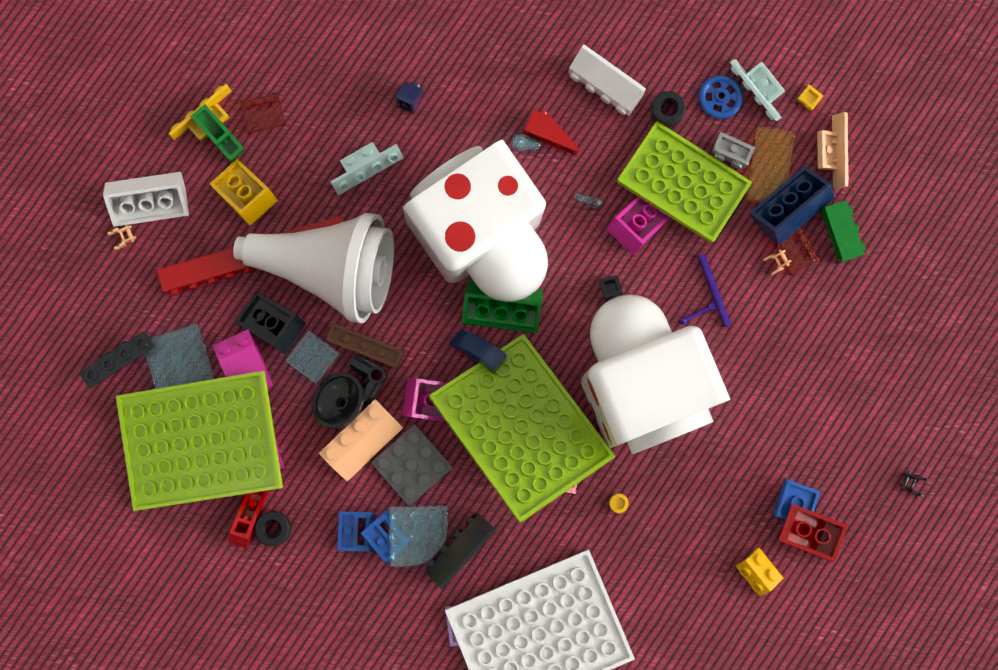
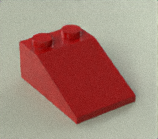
M791 504L778 541L833 563L837 559L848 525Z

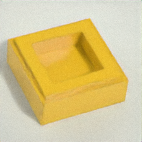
M808 85L796 101L809 111H812L823 95L811 85Z

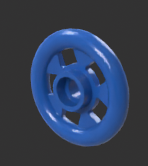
M716 75L708 78L701 85L698 100L702 110L707 115L716 119H726L735 115L741 108L743 92L740 85L733 78L725 75ZM720 83L721 87L714 90L712 85ZM728 86H731L734 90L732 94L726 89ZM706 93L712 94V101H706ZM718 94H723L724 99H719ZM730 99L735 102L731 108L726 105ZM714 105L722 106L721 112L713 110Z

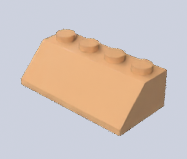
M375 399L319 454L348 482L403 427Z

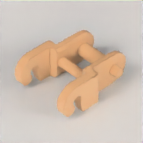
M125 225L122 229L115 228L112 230L113 232L107 233L108 236L119 233L123 240L119 246L114 247V250L126 247L128 242H134L136 236H133L130 231L131 225ZM123 232H127L128 239L124 238Z
M779 250L778 254L773 253L763 259L766 261L770 258H775L779 267L771 275L784 269L783 266L787 265L788 267L789 263L792 262L787 260L784 254L786 250ZM779 255L782 257L784 261V264L782 265L777 258V256Z

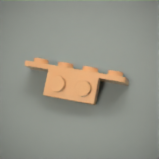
M842 112L832 116V132L824 130L817 132L818 169L833 171V189L836 190L848 187L849 180L847 112Z

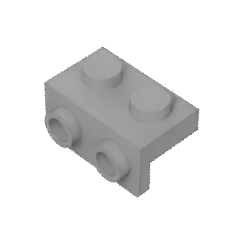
M720 132L711 154L719 161L732 163L731 166L734 168L746 169L755 147Z

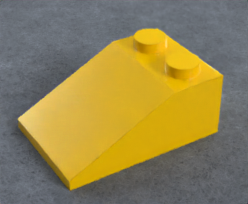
M238 159L209 183L249 226L278 201L270 189Z

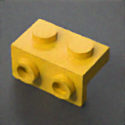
M760 548L755 549L745 560L736 565L740 574L759 596L771 592L783 579L782 575Z

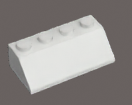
M586 45L581 47L569 67L568 73L574 81H580L589 92H595L600 95V99L603 102L614 105L615 109L622 115L630 116L641 101L646 90L645 87Z
M181 172L105 183L103 197L113 227L189 216L186 188Z

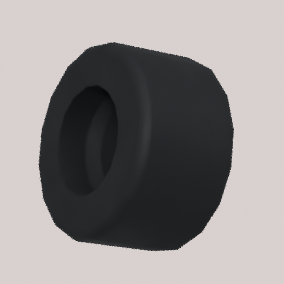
M664 91L658 94L653 100L650 109L653 121L655 123L658 121L667 128L674 127L682 120L685 114V101L682 96L673 91ZM664 103H670L675 107V113L671 116H666L661 112V106Z
M272 511L261 515L256 521L254 529L259 542L273 547L287 541L292 527L286 515L282 512ZM271 521H275L280 525L281 530L277 536H270L266 532V525Z

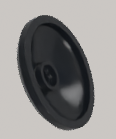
M335 373L323 380L316 389L312 400V411L315 419L329 429L343 428L353 422L359 415L364 403V389L361 382L348 373Z

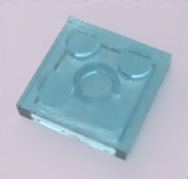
M308 331L285 361L317 384L340 354L312 332Z

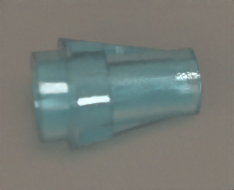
M522 133L513 135L512 149H516V151H539L540 140Z

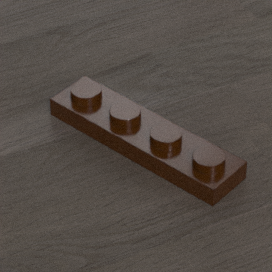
M332 323L326 341L396 369L404 354V350L336 323Z

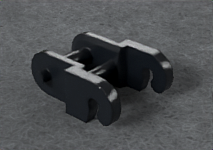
M909 471L908 473L904 472L903 474L906 475L903 484L900 483L899 485L902 486V489L907 488L910 493L922 497L923 494L914 491V484L918 479L926 482L929 479L923 478L920 475L913 476ZM909 478H913L911 486H907Z

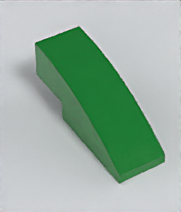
M206 104L191 116L231 163L246 151Z

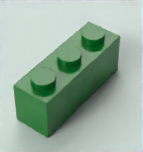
M847 201L824 207L821 210V214L838 264L865 255V245L862 240L860 241L858 236L859 228L857 223L853 221V210L847 204Z

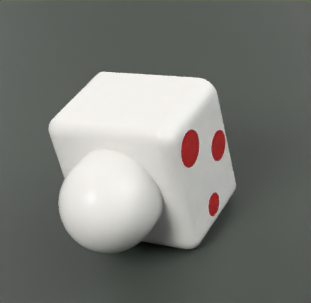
M503 140L494 143L484 151L480 146H476L460 153L429 174L410 193L412 199L403 207L406 224L447 282L456 283L470 275L483 293L493 299L505 302L524 299L540 287L547 273L548 257L543 242L534 230L540 224L546 207V201Z
M638 295L615 297L607 301L596 312L591 323L590 340L598 362L584 374L581 379V385L604 441L609 448L627 442L631 453L635 454L714 422L709 408L731 399L700 328L687 326L672 332L661 309L649 299Z

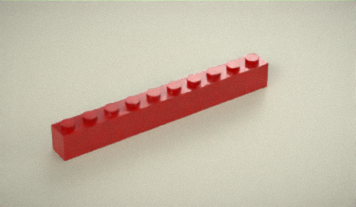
M341 215L283 233H296L333 226L344 222V218ZM233 247L158 269L157 272L163 292L173 296L180 294V290L187 288L188 290H194L199 288L200 284L206 283L211 285L217 283V279L224 277L225 279H231L236 277L238 273L248 274L255 270L253 267L244 265L242 260L234 258Z

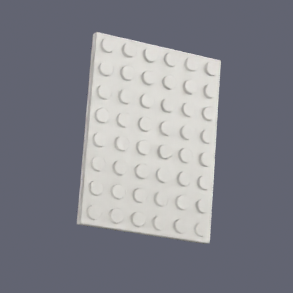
M589 549L445 610L469 670H611L635 660Z

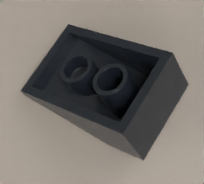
M255 291L235 320L236 324L245 330L248 329L251 334L284 355L306 325V322L295 313Z

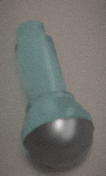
M575 194L574 199L589 204L594 210L600 209L603 205L600 197Z

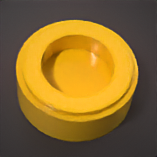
M614 494L611 496L609 507L613 512L622 513L628 508L629 502L625 495Z

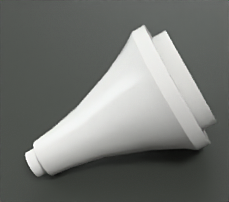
M364 213L354 219L333 226L296 233H249L246 237L238 236L234 244L233 255L235 259L242 260L246 266L285 278L316 295L339 311L348 321L364 323L371 313H378L386 300L393 270L394 238L391 229L384 227L383 219L379 214Z

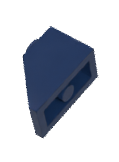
M405 82L395 96L397 107L415 114L424 95L421 86L414 82L410 84Z

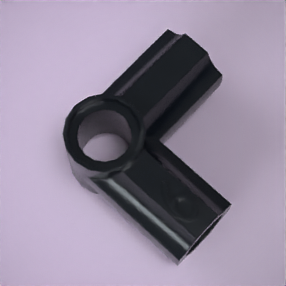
M356 354L348 369L366 378L362 385L364 389V402L371 404L383 383L386 382L388 373L384 368ZM380 370L382 378L376 381L373 375L375 371Z

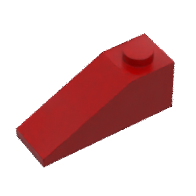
M533 110L524 135L577 156L578 146L552 117L548 116V113L543 110Z
M269 490L247 493L229 532L230 544L248 549L255 532L256 521L261 515Z

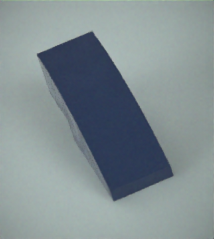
M463 329L449 342L451 346L476 364H482L494 374L506 361L507 354L501 349Z

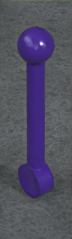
M710 303L708 307L686 318H681L680 323L685 325L687 321L709 310H714L716 304Z

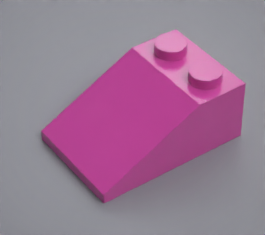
M637 197L614 218L606 230L634 255L671 217L640 197Z
M248 329L213 345L226 377L265 371L267 388L273 386L256 340Z
M407 378L402 416L445 421L429 399V395L447 383Z

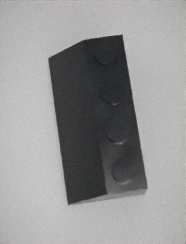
M473 514L466 521L468 526L464 530L459 529L454 534L453 538L455 540L451 545L446 543L439 551L441 553L439 558L436 560L433 557L426 565L428 568L426 573L441 589L449 583L496 531L480 514L477 516Z

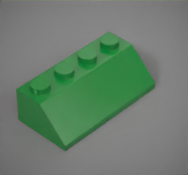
M467 279L462 323L537 333L543 289H537L524 299L505 302L487 296L478 288L473 280Z

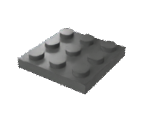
M415 424L371 462L408 506L412 505L453 468Z

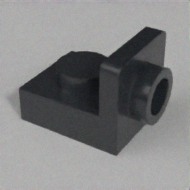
M617 275L599 279L604 304L615 297L623 295Z

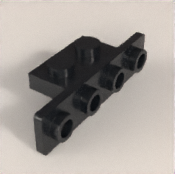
M143 331L129 341H124L117 345L116 349L112 352L109 351L100 356L99 360L80 371L79 374L87 387L92 388L155 348V345L147 332Z

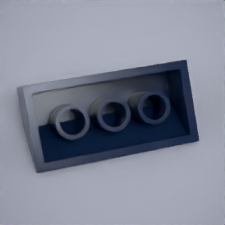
M804 166L752 209L749 214L762 232L769 239L780 245L834 199L832 184Z

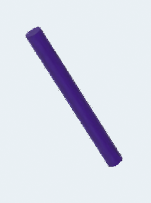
M701 254L697 257L724 327L731 325L706 256Z

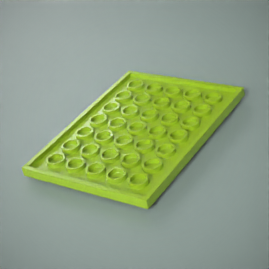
M524 334L501 348L507 354L506 361L495 374L478 363L429 395L431 402L519 524L615 458L614 453Z
M265 371L116 396L133 511L283 488Z

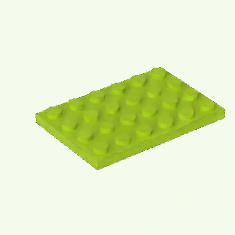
M656 121L616 183L713 244L752 181Z

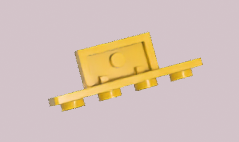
M228 85L219 86L209 99L205 98L201 101L195 111L192 110L187 113L181 123L173 125L168 134L176 140L186 130L190 129L201 142L208 136L191 116L206 104L222 123L228 120L230 117L218 104L232 92Z

